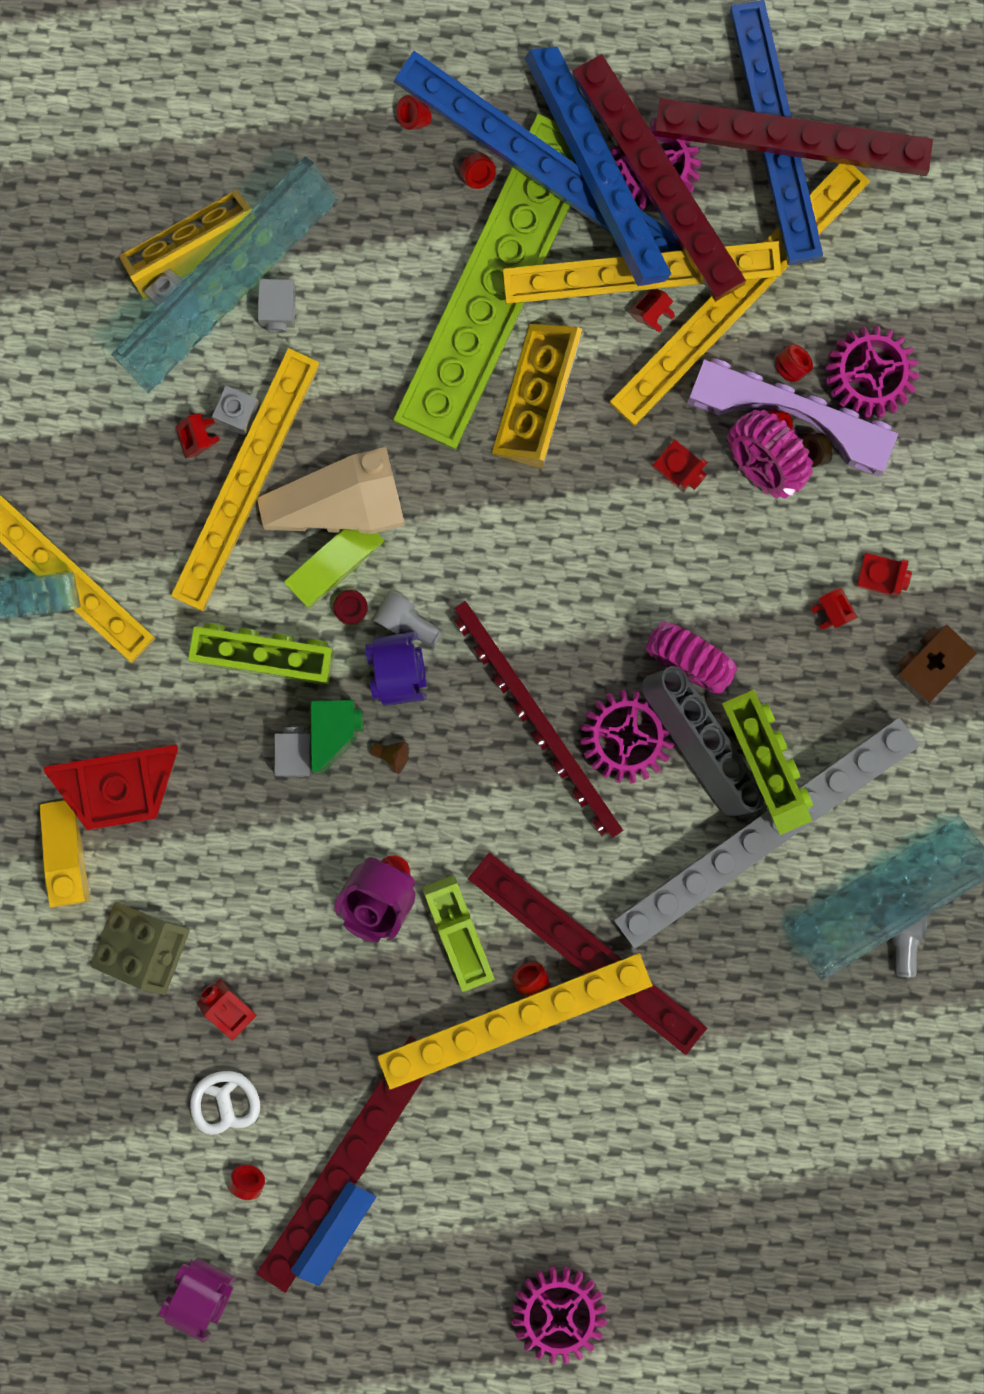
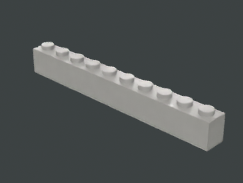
M900 717L892 720L798 787L799 789L806 787L814 804L813 807L808 809L813 820L812 822L780 835L770 811L767 809L615 917L613 922L630 946L636 949L920 745Z

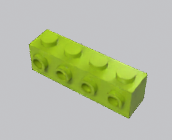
M204 623V628L193 627L188 661L194 665L328 686L330 684L335 651L333 648L327 647L328 642L307 639V644L293 642V636L273 633L272 638L260 637L259 631L239 628L238 633L224 631V625Z
M751 690L722 703L779 834L782 835L812 822L813 820L808 809L813 807L814 804L806 787L799 789L795 780L801 778L793 758L786 761L783 751L787 750L788 747L781 731L773 732L770 723L775 722V718L768 702L761 705L755 690Z

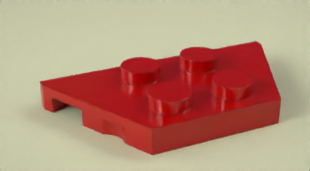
M177 745L45 766L43 769L86 830L89 831L157 819L178 747Z

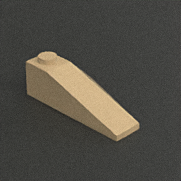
M386 447L351 455L257 498L264 530L306 531L308 528H326L328 532L339 533L340 529L359 530L360 533L373 534L405 526Z

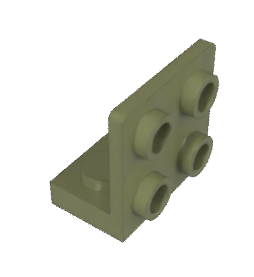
M115 902L91 967L139 989L166 995L190 929L157 919L124 904Z

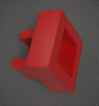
M658 289L647 290L627 311L637 322L648 325L649 328L658 332L663 330L657 322L662 313L670 319L675 317L673 310L669 308L673 300L666 292Z
M201 413L187 416L175 426L185 459L200 455L220 441L219 436L211 438L207 435L206 428L215 424L213 419L207 418L203 420Z
M842 587L820 597L821 603L814 605L811 609L812 613L820 610L826 611L828 620L819 625L821 629H827L832 626L836 629L858 618Z

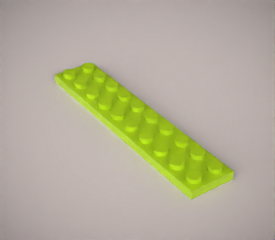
M537 114L530 132L577 165L557 123ZM514 166L393 419L394 423L454 451L458 448L526 303L506 304L503 269L543 265L571 207Z

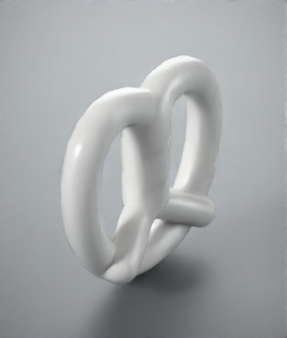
M220 1071L204 1077L197 1083L191 1095L190 1110L197 1128L205 1134L214 1135L226 1131L229 1127L245 1128L253 1124L260 1113V1100L254 1085L242 1073ZM219 1082H227L221 1088L213 1086ZM238 1085L245 1091L250 1104L249 1113L241 1118L235 1117L230 1098V1092ZM204 1093L216 1097L221 1117L220 1122L216 1124H209L203 1118L201 1099Z

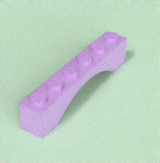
M712 358L710 362L704 359L687 404L718 416L737 410L754 408L779 409L788 412L790 415L811 424L826 435L848 466L880 477L885 471L898 433L891 431L892 427L878 420H872V423L859 419L860 415L853 410L840 408L838 411L826 406L827 402L819 397L809 395L807 398L794 394L795 389L788 385L776 383L773 386L762 382L763 377L754 372L744 371L742 374L731 370V365L725 361Z

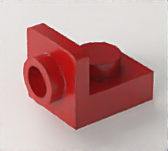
M676 439L652 465L656 471L683 493L689 486L695 490L708 475L703 471L708 462L703 458L699 460Z
M865 553L856 587L897 597L901 594L902 590L907 591L912 576V571L907 570L909 561L904 559L896 561Z
M219 979L215 984L207 986L197 1002V1006L203 1015L232 1041L257 1016L246 1003L229 989L222 979Z

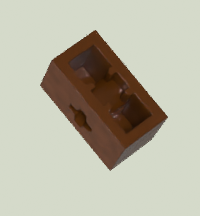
M947 624L939 630L933 626L920 640L924 646L915 655L909 651L896 665L900 671L894 677L923 705L929 704L977 654ZM936 655L939 658L936 663L939 669L933 668L929 670L926 667L929 664L927 657L931 658Z

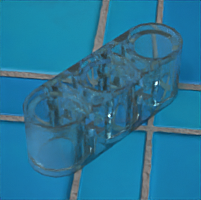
M74 572L0 581V619L63 612L81 606Z

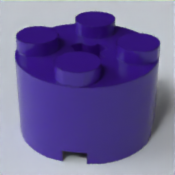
M416 631L374 637L372 643L365 645L367 662L369 665L373 664L375 678L370 679L372 697L381 701L383 706L424 701L427 699V694L420 692V688L427 687L422 649H415L413 644L414 640H419Z

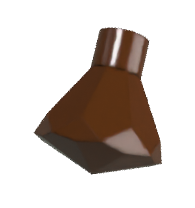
M398 742L384 746L374 743L371 749V756L380 758L392 772L400 774L408 761L409 744Z

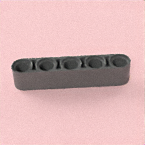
M670 666L646 676L642 683V691L645 698L721 811L726 816L733 818L760 810L764 805V798L755 777L686 674L680 668Z

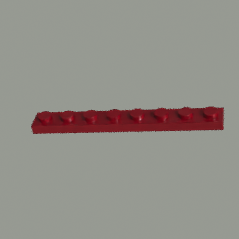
M600 54L572 70V77L714 301L716 302L744 286L746 279L604 56Z
M662 98L659 100L654 136L920 176H927L929 173L933 139Z
M466 600L456 606L454 612L457 617L452 619L463 636L467 634L472 636L477 644L472 648L483 665L489 662L494 668L496 674L492 678L501 692L504 694L509 690L516 700L511 706L522 722L529 719L535 728L531 735L543 751L548 748L551 751L555 760L550 763L560 778L564 779L568 776L575 788L570 792L581 808L588 805L595 816L590 821L601 837L608 834L610 839L623 832L624 830Z
M489 852L468 878L469 881L584 974L622 960V958L492 853ZM653 983L652 987L618 1000L685 1055L689 1053L708 1029Z
M410 1035L404 1045L417 1039ZM383 1076L256 1273L258 1276L284 1293L287 1292L296 1278V1275L291 1270L346 1184L349 1181L355 1184L358 1182L425 1076L391 1090L385 1076Z

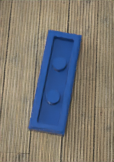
M349 1181L298 1258L291 1272L298 1278L320 1286L377 1196L371 1191Z

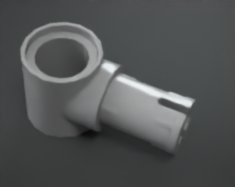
M388 591L372 621L380 627H386L392 634L416 631L421 642L434 648L443 630L417 615L418 611L414 610L415 605L392 591Z
M889 907L887 914L888 938H893V945L896 946V976L909 978L917 975L918 946L921 945V940L925 939L927 930L926 909Z

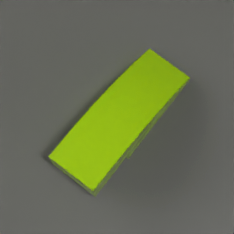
M344 529L284 581V584L310 610L334 587L336 588L385 540L378 532L364 534L360 533L359 530Z
M455 875L423 886L425 898L462 992L495 980Z

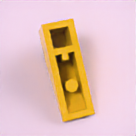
M65 800L40 804L44 874L50 908L90 902L77 816Z

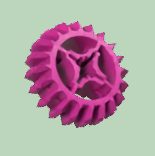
M655 117L651 119L649 127L653 135L656 126ZM655 136L657 141L666 143L673 148L664 152L673 166L676 163L682 162L683 171L680 177L690 193H692L694 186L691 182H698L700 176L695 170L701 167V160L694 158L698 155L699 148L697 146L688 147L692 141ZM612 148L610 152L634 200L636 198L640 199L639 209L644 210L647 202L652 201L643 187L634 180L636 176L631 168L627 167V162L619 149ZM652 203L653 212H658L654 204Z
M865 326L860 327L859 337L853 331H849L846 334L847 342L839 339L835 344L839 351L831 350L828 355L835 363H828L825 366V371L835 374L826 379V384H837L838 386L830 393L831 397L834 398L840 394L844 396L839 403L841 408H844L848 402L853 404L851 410L858 412L860 407L864 408L863 416L865 419L870 418L873 409H875L878 418L884 417L885 407L891 414H894L898 410L896 402L903 406L908 402V398L904 393L913 394L916 388L910 382L916 381L919 378L918 373L910 371V369L918 365V360L907 359L914 351L913 348L907 347L903 350L900 347L905 341L903 336H900L896 342L891 339L893 335L892 329H888L885 335L881 336L880 326H874L871 335H869L868 329ZM872 347L886 351L894 361L881 359L877 355L876 349ZM861 348V366L853 368L852 371L845 372L848 355ZM869 365H871L872 370L882 372H879L875 379H873L872 374H865L862 371L865 372ZM893 373H898V383L895 390L886 396H882L881 390L884 388L883 378L891 376ZM849 382L851 384L860 383L864 385L871 397L859 394L851 387Z
M753 410L734 423L727 436L730 442L728 448L733 452L731 457L737 461L738 469L742 470L746 478H749L754 483V487L762 488L765 494L771 493L775 498L782 497L786 499L795 492H799L806 485L805 483L810 480V476L813 473L811 467L813 462L808 457L810 452L803 446V439L796 436L795 429L791 430L785 420L780 421L774 413L769 415L765 410L760 412Z
M660 622L657 628H654L650 634L649 641L645 646L650 656L666 668L670 666L680 668L693 684L710 692L722 693L734 679L733 675L737 670V666L733 660L718 648L690 631L671 622Z
M620 690V701L615 702L614 696L611 693L607 694L606 701L609 704L607 707L602 702L596 701L594 706L600 712L599 715L590 711L586 714V717L594 722L593 726L588 724L581 726L582 731L591 733V737H585L580 740L581 744H592L593 748L584 753L585 758H590L593 755L597 756L598 760L591 767L596 770L601 764H604L607 767L602 774L604 778H608L612 770L616 771V783H621L623 773H628L630 784L635 783V772L638 771L643 780L649 779V773L646 768L649 766L654 772L658 773L661 768L655 760L657 758L663 762L669 760V756L661 752L662 748L672 749L674 747V743L664 741V736L671 735L667 729L663 730V723L655 711L648 707L649 702L645 698L643 703L638 702L640 692L637 690L633 692L632 700H627L626 691ZM628 708L622 726H600L603 719L611 712ZM638 711L646 715L652 722L656 737L642 733L638 729ZM631 719L630 728L632 729V735L645 741L637 740L635 743L631 741V746L626 747L624 755L625 745H623V739L618 737V735L610 734V732L616 734L619 730L624 732V727L629 726ZM599 736L610 739L617 744V763L605 755L600 746ZM648 746L654 748L651 755L645 761L636 765H627L633 747Z
M555 1266L549 1267L551 1278L545 1279L543 1272L538 1270L536 1271L538 1284L535 1285L529 1278L524 1281L525 1286L530 1290L529 1293L517 1290L516 1296L524 1301V1304H512V1311L522 1314L512 1318V1325L524 1326L516 1332V1337L519 1340L529 1336V1339L524 1344V1349L529 1351L537 1345L538 1348L535 1353L537 1359L540 1360L545 1351L549 1352V1363L554 1364L556 1354H562L563 1363L568 1364L569 1352L574 1351L575 1357L580 1360L583 1358L581 1346H584L590 1352L594 1350V1345L589 1340V1337L596 1340L602 1339V1333L594 1327L606 1326V1319L596 1315L606 1312L607 1308L605 1304H594L603 1295L600 1290L589 1293L595 1285L592 1279L587 1280L583 1285L580 1284L583 1279L582 1271L578 1270L574 1278L570 1279V1268L564 1266L562 1277H557ZM563 1287L575 1292L572 1295L569 1294L564 1299L557 1300L544 1291ZM537 1299L545 1310L546 1317L541 1322V1326L535 1331L530 1322V1310ZM582 1299L585 1300L589 1311L588 1320L583 1331L572 1318L574 1311L578 1308V1303ZM551 1307L553 1309L559 1307V1311L561 1307L567 1309L565 1315L568 1324L565 1321L560 1323L559 1319L558 1323L552 1321L553 1312ZM560 1330L566 1332L570 1337L573 1336L574 1339L557 1343L548 1341L544 1337Z

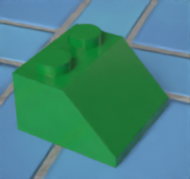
M354 700L311 701L312 772L314 774L323 775L357 740V732L364 731V714L361 708L357 709Z

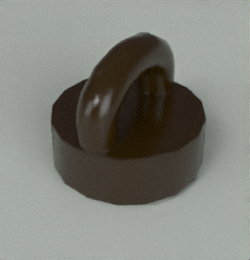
M820 432L805 434L800 438L803 439V446L810 452L808 457L812 459V468L828 464L832 461V446L826 435Z

